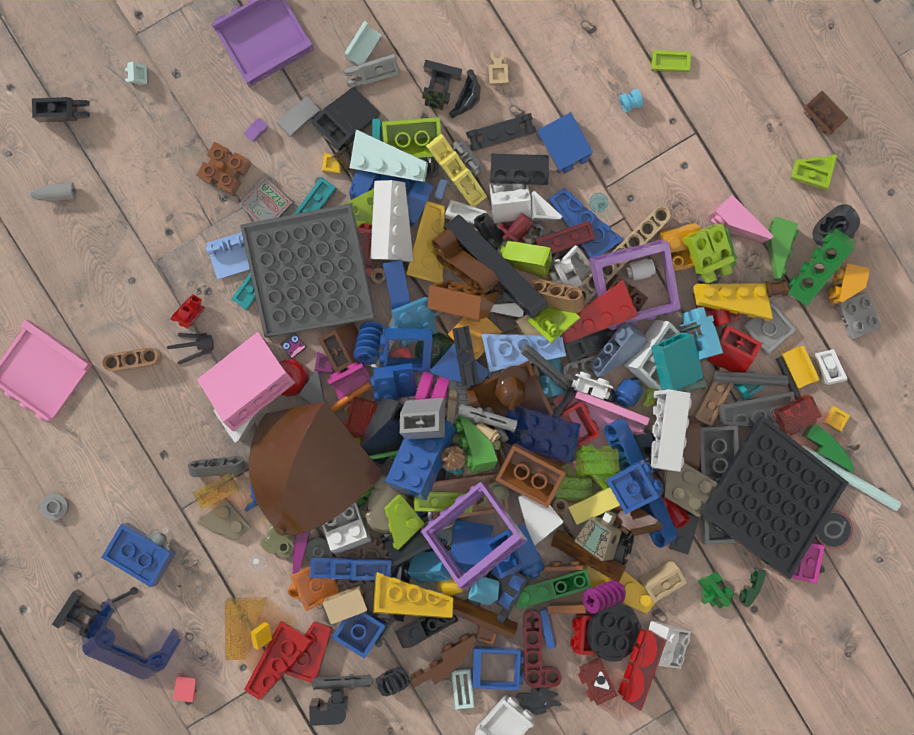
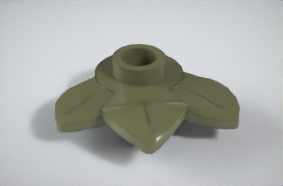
M271 524L268 531L269 537L260 541L262 547L268 553H277L282 558L290 557L294 551L295 534L281 536L274 530ZM286 544L287 550L282 551V546Z

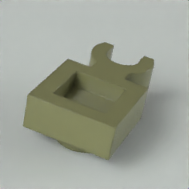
M495 480L487 484L499 501L510 496L507 487ZM486 495L482 496L483 499L477 503L478 506L486 505L489 500Z

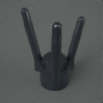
M178 333V337L199 339H196V342L167 346V349L197 346L198 350H202L178 361L179 365L199 356L210 354V350H214L212 335H207V333Z

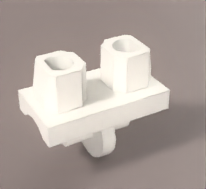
M571 258L560 261V259L554 261V267L559 276L556 275L555 271L551 272V282L563 283L578 288L583 285L578 274L571 278L567 275L568 272L575 270Z

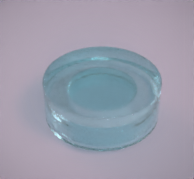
M595 193L589 199V207L594 212H603L608 206V198L603 193Z

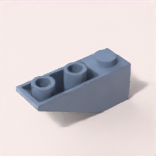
M623 322L589 367L600 378L635 356L648 339L639 328Z

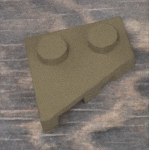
M227 498L197 522L200 526L234 540H237L251 528Z

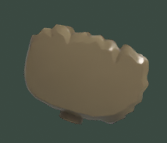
M381 475L373 484L375 489L371 491L367 512L364 517L370 532L380 534H392L389 530V520L386 517L384 508L398 494L407 503L409 496L408 494L391 489L385 482L386 475Z

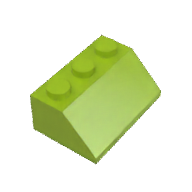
M440 117L382 122L383 141L417 158L433 157L426 145L441 134Z

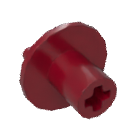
M521 213L510 227L502 222L498 226L505 233L502 237L505 241L511 238L515 242L528 244L523 238L535 223L527 215Z

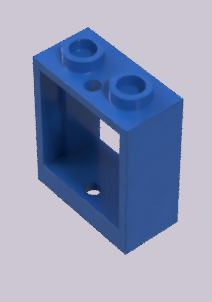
M384 328V335H380V347H383V352H379V364H383V367L412 363L414 372H430L431 329ZM389 340L422 341L421 358L388 357Z
M474 646L472 688L519 690V685H523V673H520V665H524V653H521L520 648ZM482 653L515 654L514 681L481 680Z

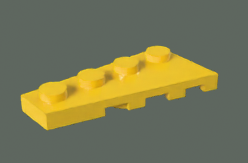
M429 201L426 202L412 250L414 262H409L406 272L407 276L436 284L443 282V265H441L436 257L432 240L444 231L445 206Z
M766 283L696 284L693 287L696 304L716 310H729V313L734 314L742 313L746 314L747 317H759L768 322L773 319Z

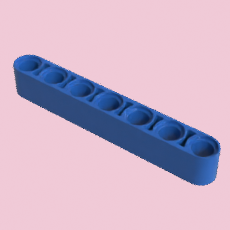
M618 419L604 427V435L621 471L642 459L644 460L632 431L624 419ZM661 496L639 507V509L651 515L663 525L662 530L649 533L654 545L663 548L676 540L677 531Z

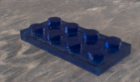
M522 406L515 407L513 411L508 409L507 418L517 420V425L514 432L504 429L509 438L505 443L511 445L517 443L530 451L568 463L573 462L581 424Z

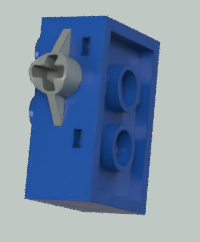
M123 523L120 524L101 558L147 586L153 587L158 585L176 551L169 547L165 534L147 535L131 524Z

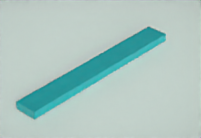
M320 177L294 214L323 209L337 190V187L323 177ZM251 273L231 298V300L245 310H248L256 299Z

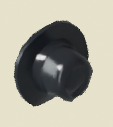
M848 204L838 205L817 222L812 232L813 240L817 245L822 246L824 244L822 241L827 233H832L836 228L854 239L855 232L860 225L858 213Z

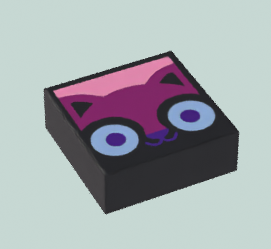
M296 333L290 335L280 344L291 359H294L307 348Z

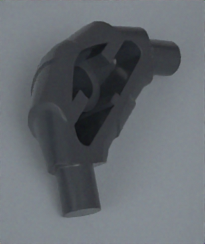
M472 69L466 72L468 78L455 104V108L449 112L451 118L472 110L480 101L481 86Z

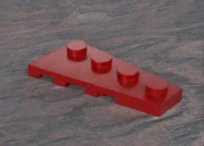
M624 279L611 289L605 291L597 299L588 303L581 312L576 313L580 319L561 336L566 344L638 317Z
M280 621L272 636V640L268 643L244 690L258 700H262L314 640L284 621Z

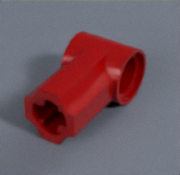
M663 493L661 498L675 528L687 525L690 522V518L685 509L664 497Z

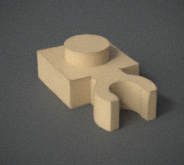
M493 51L490 53V60L494 64L488 65L489 85L509 84L508 64H502L505 57L504 51H501V57L498 59L494 57Z
M450 389L448 407L445 406V418H447V421L454 423L457 390Z

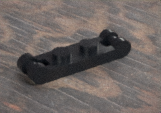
M524 114L517 118L466 132L467 138L471 142V151H477L536 133V127L533 126L531 121L533 119L532 114ZM524 123L526 128L520 130L519 124ZM482 135L483 141L478 142L477 137Z

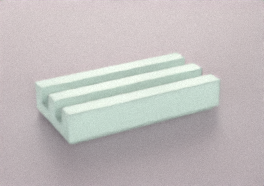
M470 668L454 670L451 675L455 710L475 708ZM463 674H467L470 704L466 703ZM456 675L460 676L463 705H459Z

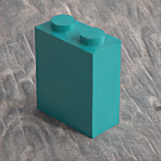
M681 332L651 346L661 389L681 391V388L697 383L696 381L703 378L693 334Z

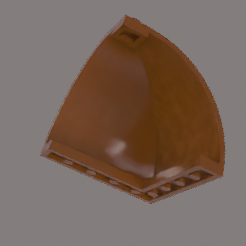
M326 402L266 413L256 428L250 447L249 474L255 499L264 516L281 536L307 532L332 520L360 499L382 475L381 470Z

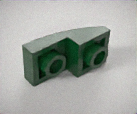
M754 568V572H751L750 583H752V586L744 585L743 590L741 589L739 594V600L743 606L750 607L757 598L764 583L766 570Z

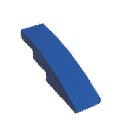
M310 557V578L376 580L377 572L391 578V560Z

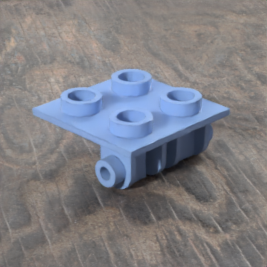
M242 232L206 243V250L208 255H210L217 280L250 270Z

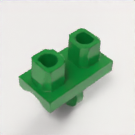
M718 572L698 580L703 587L700 591L704 596L701 602L703 604L709 602L712 607L715 605L718 608L728 607L731 604L730 599L733 597L734 592L728 586L722 590L719 588L718 584L723 580Z

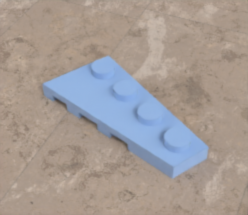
M482 333L490 372L505 369L509 366H518L529 361L521 354L520 350L525 344L530 345L546 360L566 356L562 336H559L550 343L543 335Z

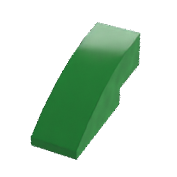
M809 423L802 437L818 445L815 452L845 470L854 472L855 468L840 444L815 423Z

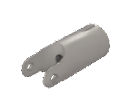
M73 182L48 184L40 189L31 190L29 196L32 199H42L49 202L76 199V188Z

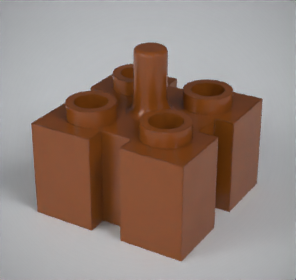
M214 141L207 154L210 157V161L208 164L203 162L196 176L213 186L217 182V187L220 190L235 196L241 185L238 180L240 174L245 176L252 163L249 159L236 152L231 156V151L228 148Z

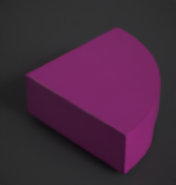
M317 352L314 371L334 374V369L328 357Z

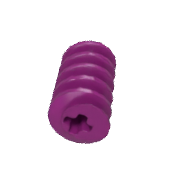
M615 580L599 584L584 592L583 604L588 612L595 614L598 611L622 603L626 597L625 588L620 582Z

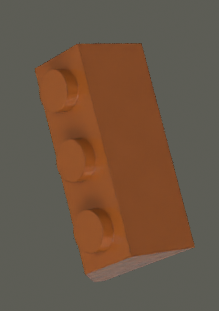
M446 280L430 285L427 308L433 309L438 314L450 313L452 317H467L469 321L479 322L480 319L488 317L499 291L490 289L482 295L468 284Z
M515 443L495 480L548 508L568 470Z

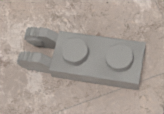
M394 54L344 70L345 76L361 75V77L349 79L347 81L349 87L366 85L400 74Z

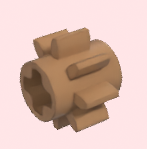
M457 446L446 448L441 455V460L445 462L443 467L453 471L462 468L466 460L465 456L462 455L464 450Z

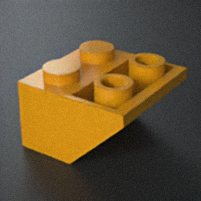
M696 223L658 231L659 239L669 242L674 271L695 267L689 248L684 244L683 238L697 231L700 232L701 227Z
M849 263L839 266L831 277L833 286L829 289L827 296L830 299L829 305L842 303L866 288L870 268Z

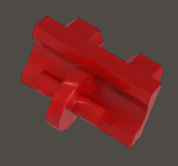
M192 294L172 315L171 320L179 322L181 327L188 329L205 309L201 305L202 299Z

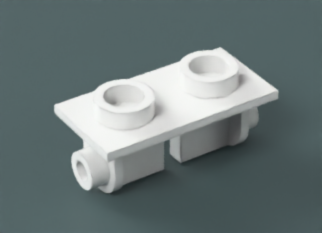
M581 371L580 374H574V376L578 377L577 380L573 379L571 387H574V390L587 394L589 387L593 388L592 396L602 400L609 398L610 392L607 390L608 388H613V386L609 385V381L598 378V381L590 379V374Z

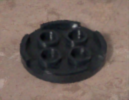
M621 603L598 611L592 615L588 624L587 639L589 646L598 657L611 662L621 661L633 651L634 645H638L636 640L641 629V623H639L634 610Z

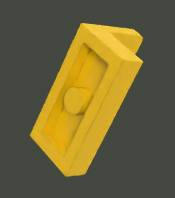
M803 345L781 354L798 389L820 380Z

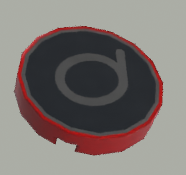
M832 510L815 539L827 548L837 549L845 546L850 541L853 533L851 520L846 514Z

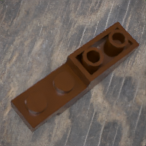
M468 632L459 637L460 641L455 644L450 642L443 646V650L440 651L442 660H439V658L429 663L430 667L424 670L420 668L412 673L413 676L410 682L415 688L430 678L434 685L450 675L470 652L476 640L475 634H469Z

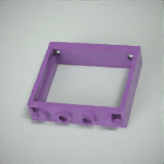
M665 240L589 258L598 298L607 291L602 267L661 252L670 303L638 311V317L624 321L630 325L637 324L642 319H655L657 315L661 314L671 315L676 310L681 309L669 242ZM622 323L616 324L608 328H610V330L618 329L622 325Z
M483 482L478 483L476 486H471L468 493L459 496L450 508L443 509L440 512V516L435 520L429 521L428 525L421 531L458 587L465 590L470 588L527 541L490 487ZM483 495H486L513 535L463 575L436 534Z

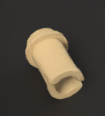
M482 422L477 424L476 428L492 444L499 440L500 434L498 430H493Z

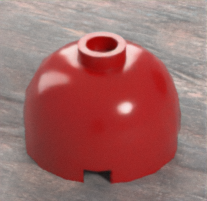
M281 360L279 363L295 383L280 395L286 397L297 396L308 382V371L297 360Z

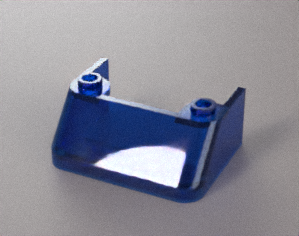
M108 598L82 642L84 654L142 680L148 679L163 670L181 641L177 630L173 628L160 651L151 653L148 658L113 644L115 634L113 630L105 627L115 611L112 600Z

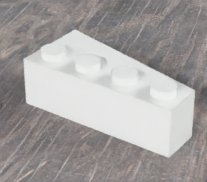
M670 389L654 391V398H657V406L653 407V415H656L657 420L652 428V433L656 437V441L652 443V468L681 472L684 464V457H682L683 449L687 442L685 433L689 425L688 410L692 403L691 393Z

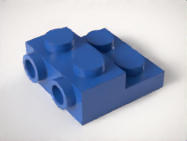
M412 363L374 368V377H371L372 388H376L374 390L375 402L379 401L380 403L382 397L399 401V398L416 396L417 386Z
M643 459L606 479L625 514L659 498L663 494L661 482L658 479L655 480L651 474L653 473L652 466L649 462L645 463Z

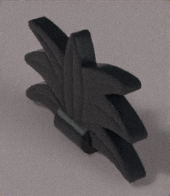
M532 687L531 693L516 695V698H523L519 702V706L526 707L525 709L535 713L536 716L546 713V709L550 707L562 706V704L558 701L550 700L558 696V693L548 691L551 687H542L538 691L535 687Z

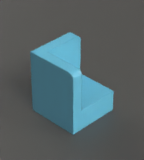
M482 577L469 588L468 599L486 605L492 604L498 600L499 581Z

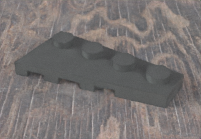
M783 392L718 405L720 422L722 425L754 426L758 418L764 416L778 428L799 429L798 416L795 419L782 413V410L795 404L794 392Z

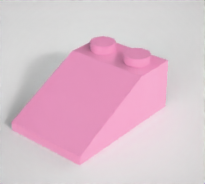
M733 195L726 199L709 216L712 225L723 224L724 228L728 227L729 233L761 244L773 237Z

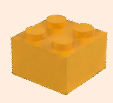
M463 317L454 327L469 326L476 361L485 352L482 333H502L487 317L480 319L479 322L469 321L467 317ZM451 330L448 336L454 341L453 331Z

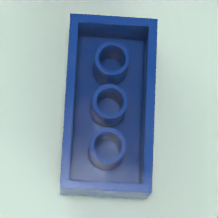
M445 420V437L410 440L404 438L385 480L391 489L425 501L427 500L443 463L441 460L442 452L450 447L456 433L452 422Z

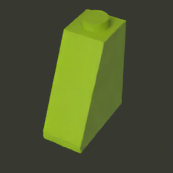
M507 241L506 246H503L500 251V255L513 268L546 279L552 264L551 248Z

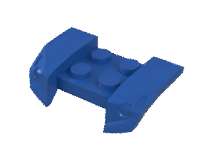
M357 170L349 191L350 200L374 189L375 181L392 180L405 183L409 224L412 228L422 213L434 186L427 182Z

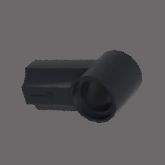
M487 213L478 215L474 219V226L480 235L497 250L505 241L502 238L505 234L503 230L496 227Z

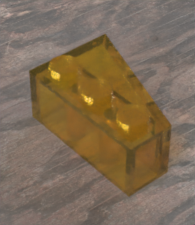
M267 597L228 598L225 601L226 660H245L249 656L252 646L250 632L258 626Z

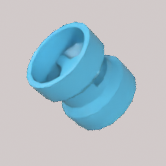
M637 88L632 90L630 94L624 93L619 95V101L625 113L631 112L634 107L641 108L644 106L643 98Z

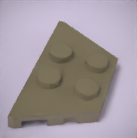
M684 463L681 472L665 471L666 481L663 496L699 517L701 516L699 512L718 483Z

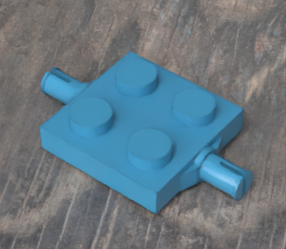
M423 297L391 310L393 326L389 328L431 329V333L434 335L438 333L435 317L441 314L427 308L428 298ZM399 340L400 344L403 347L416 342L410 340Z

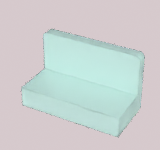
M364 21L345 51L346 59L357 66L366 63L382 38V34L370 28L368 22Z

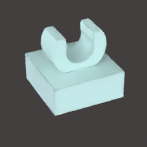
M137 62L127 63L128 67L125 68V71L128 72V78L125 81L139 85L147 84V65Z

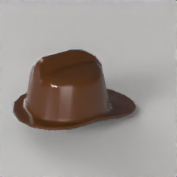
M509 366L505 368L498 377L494 392L496 402L508 407L512 411L515 407L521 405L525 399L528 376L522 367Z

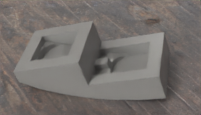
M307 96L288 111L277 124L291 137L302 129L305 123L318 115L320 110Z

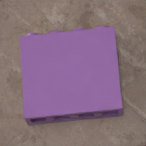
M248 0L244 6L235 7L231 10L230 14L220 16L212 23L248 87L253 86L314 50L312 43L307 38L286 0Z

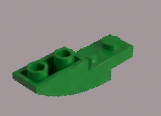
M587 570L575 571L525 586L516 602L517 609L519 610L592 588Z

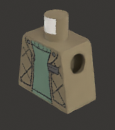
M606 511L603 517H591L575 539V542L601 561L613 560L621 535V530L613 525L617 515L611 511Z

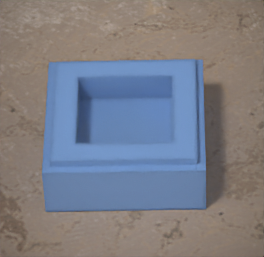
M439 180L435 200L442 202L447 187V180Z

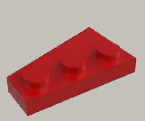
M316 621L313 622L305 635L314 641L285 674L312 683L313 677L319 676L333 627Z

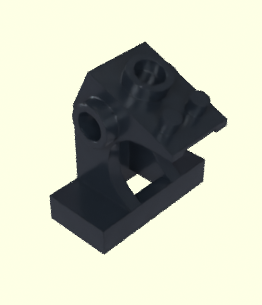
M425 60L424 72L431 73L432 76L429 87H424L422 98L425 99L424 105L432 109L443 110L444 104L448 105L451 94L448 93L451 79L461 81L462 69ZM435 82L445 85L443 92L433 90Z
M77 589L72 592L52 625L60 628L68 621L80 629V636L89 638V636L97 637L102 632L107 620L102 617L103 613L97 609L92 610L80 602L84 592ZM82 611L90 617L87 624L78 619Z

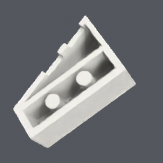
M655 320L645 334L648 341L635 356L626 361L624 366L647 388L662 390L651 346L680 332L670 322Z

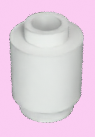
M646 258L628 263L629 267H626L627 277L631 278L632 281L649 278L655 274V266L652 259L648 260Z

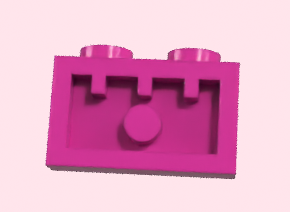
M355 362L347 367L348 370L346 372L338 371L330 375L331 379L327 382L329 385H332L339 400L367 381L371 383V376L363 363Z

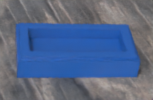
M543 607L539 613L547 648L552 649L557 645L551 615L548 614L547 607Z

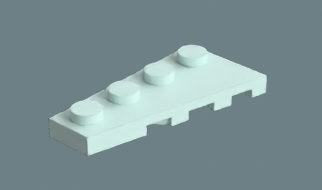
M356 130L350 168L425 182L428 162Z

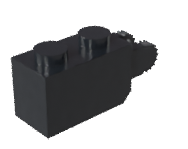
M70 97L32 98V118L39 123L77 121V119L89 118V112H77V107L90 106V101L73 100Z

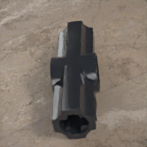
M469 326L453 328L462 387L479 384ZM464 350L469 351L471 354V359L467 362L462 361L460 358V354Z

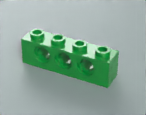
M837 228L832 233H827L822 241L824 244L820 248H815L811 254L812 259L809 262L805 261L799 270L800 274L797 277L793 276L788 283V286H790L788 294L808 306L855 247L856 241ZM833 249L836 253L829 254L827 250ZM822 264L824 268L819 269L815 265ZM809 278L813 282L807 283L804 281V279Z

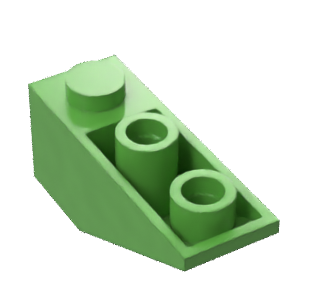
M774 217L771 220L768 231L773 237L767 241L774 280H778L781 276L785 275L787 270L785 263L793 251L791 244L793 240H796L799 232L797 229L798 223L779 217Z
M457 415L454 427L460 437V448L464 449L466 466L470 468L471 473L494 469L498 460L492 443L468 418Z

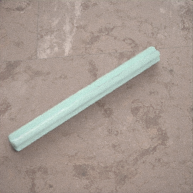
M802 446L848 481V484L894 511L900 508V501L812 449Z

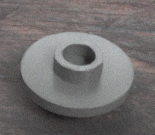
M49 494L41 502V513L48 520H59L66 515L68 503L60 494Z

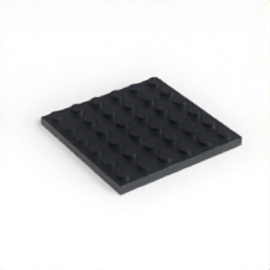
M760 416L699 514L786 579H791L849 482L764 416Z

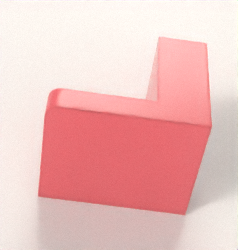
M183 673L176 676L173 700L193 702L197 696V691L195 690L196 678L184 677Z

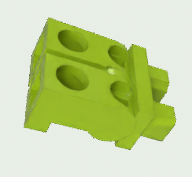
M713 224L700 230V232L697 231L683 238L684 244L688 246L696 274H701L706 283H711L717 279L714 271L716 269H719L721 276L733 273L731 263L735 259L732 256L723 224Z

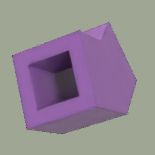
M259 117L249 126L244 134L252 142H255L267 131L268 125Z

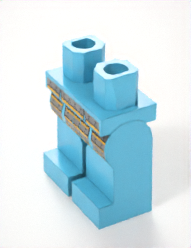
M704 307L681 314L684 324L678 326L679 330L683 331L682 333L694 335L699 360L723 353L715 326L712 323L714 321L713 315L707 317Z

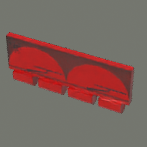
M640 629L636 643L639 645H634L630 656V661L633 663L628 662L623 676L627 680H622L618 693L623 696L622 699L639 711L643 708L667 642L665 638L650 629Z

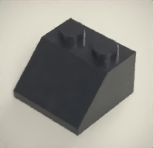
M422 528L399 550L393 547L394 540L392 534L387 536L388 540L385 541V545L395 566L430 548V544L421 532Z

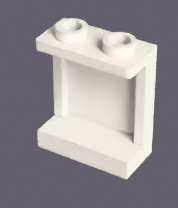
M505 694L476 727L475 735H524L530 727L532 728L535 725V718L528 709L524 710L520 707L519 702L514 697H509Z

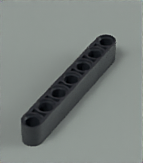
M456 215L443 227L444 230L449 229L453 232L461 249L496 274L499 279L497 285L530 318L534 319L548 307L546 300L461 215Z

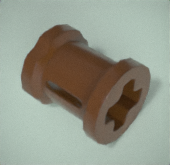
M785 279L781 280V282L772 283L765 281L768 298L775 295H788Z

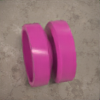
M424 371L414 400L444 398L446 402L450 379L441 376L438 378L435 387H433L434 374Z

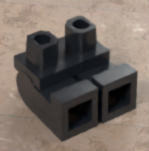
M344 688L332 689L331 697H329L327 703H320V698L311 699L309 705L310 726L336 725L344 722L349 702L348 696H344Z

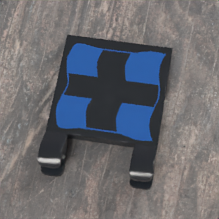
M495 566L488 572L486 577L499 581L498 600L494 603L503 608L496 618L502 624L507 621L529 578L519 572L501 578ZM471 600L473 606L481 605V603Z

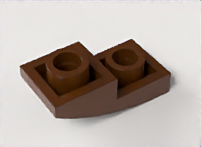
M615 274L606 286V290L617 285L623 278ZM624 280L638 312L648 297Z

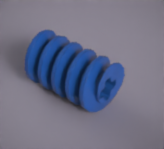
M367 321L360 325L353 354L358 362L365 365L377 362L376 358L380 349V335H383L384 329L382 324L375 321Z

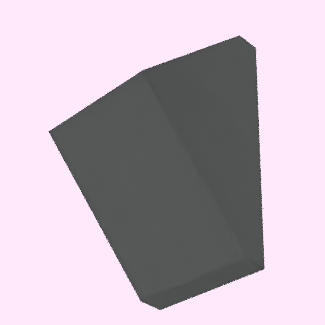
M320 372L313 373L299 394L311 404L325 402Z

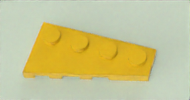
M587 565V573L592 588L613 580ZM624 571L620 583L625 588L626 597L622 603L647 614L655 603L645 587Z
M377 572L373 613L452 618L453 597L432 590H426L417 585L408 584Z

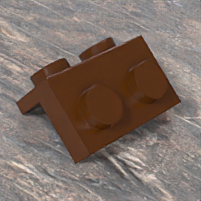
M823 90L804 107L806 110L804 114L811 121L813 119L816 120L819 124L817 127L823 134L828 133L831 135L849 118Z

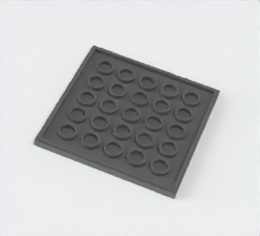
M353 203L240 225L265 338L376 318Z

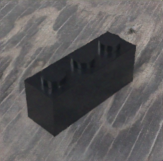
M491 153L490 183L548 185L549 155Z

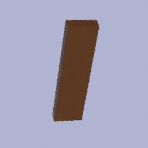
M558 529L555 532L551 546L611 579L620 582L626 569L625 565L614 559L601 561L577 544L575 538Z
M454 595L450 596L453 597L452 614L510 639L514 638L518 626L517 622L507 619L505 623L501 624L496 620L498 614L479 606L475 607L470 602Z

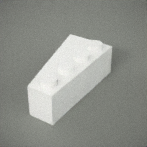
M389 180L375 181L370 259L414 262L404 182Z

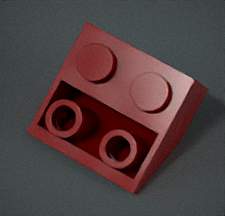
M728 325L723 328L718 337L723 353L710 356L707 361L730 372L745 373L755 360L763 343Z

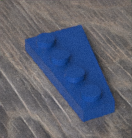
M563 188L548 199L553 208L562 216L561 219L568 228L590 221L596 239L580 244L589 258L601 256L624 240L612 231L606 223L604 224L597 218L592 211H589L567 189Z

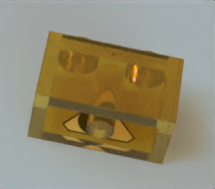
M228 474L194 491L193 494L202 510L240 490L232 474Z

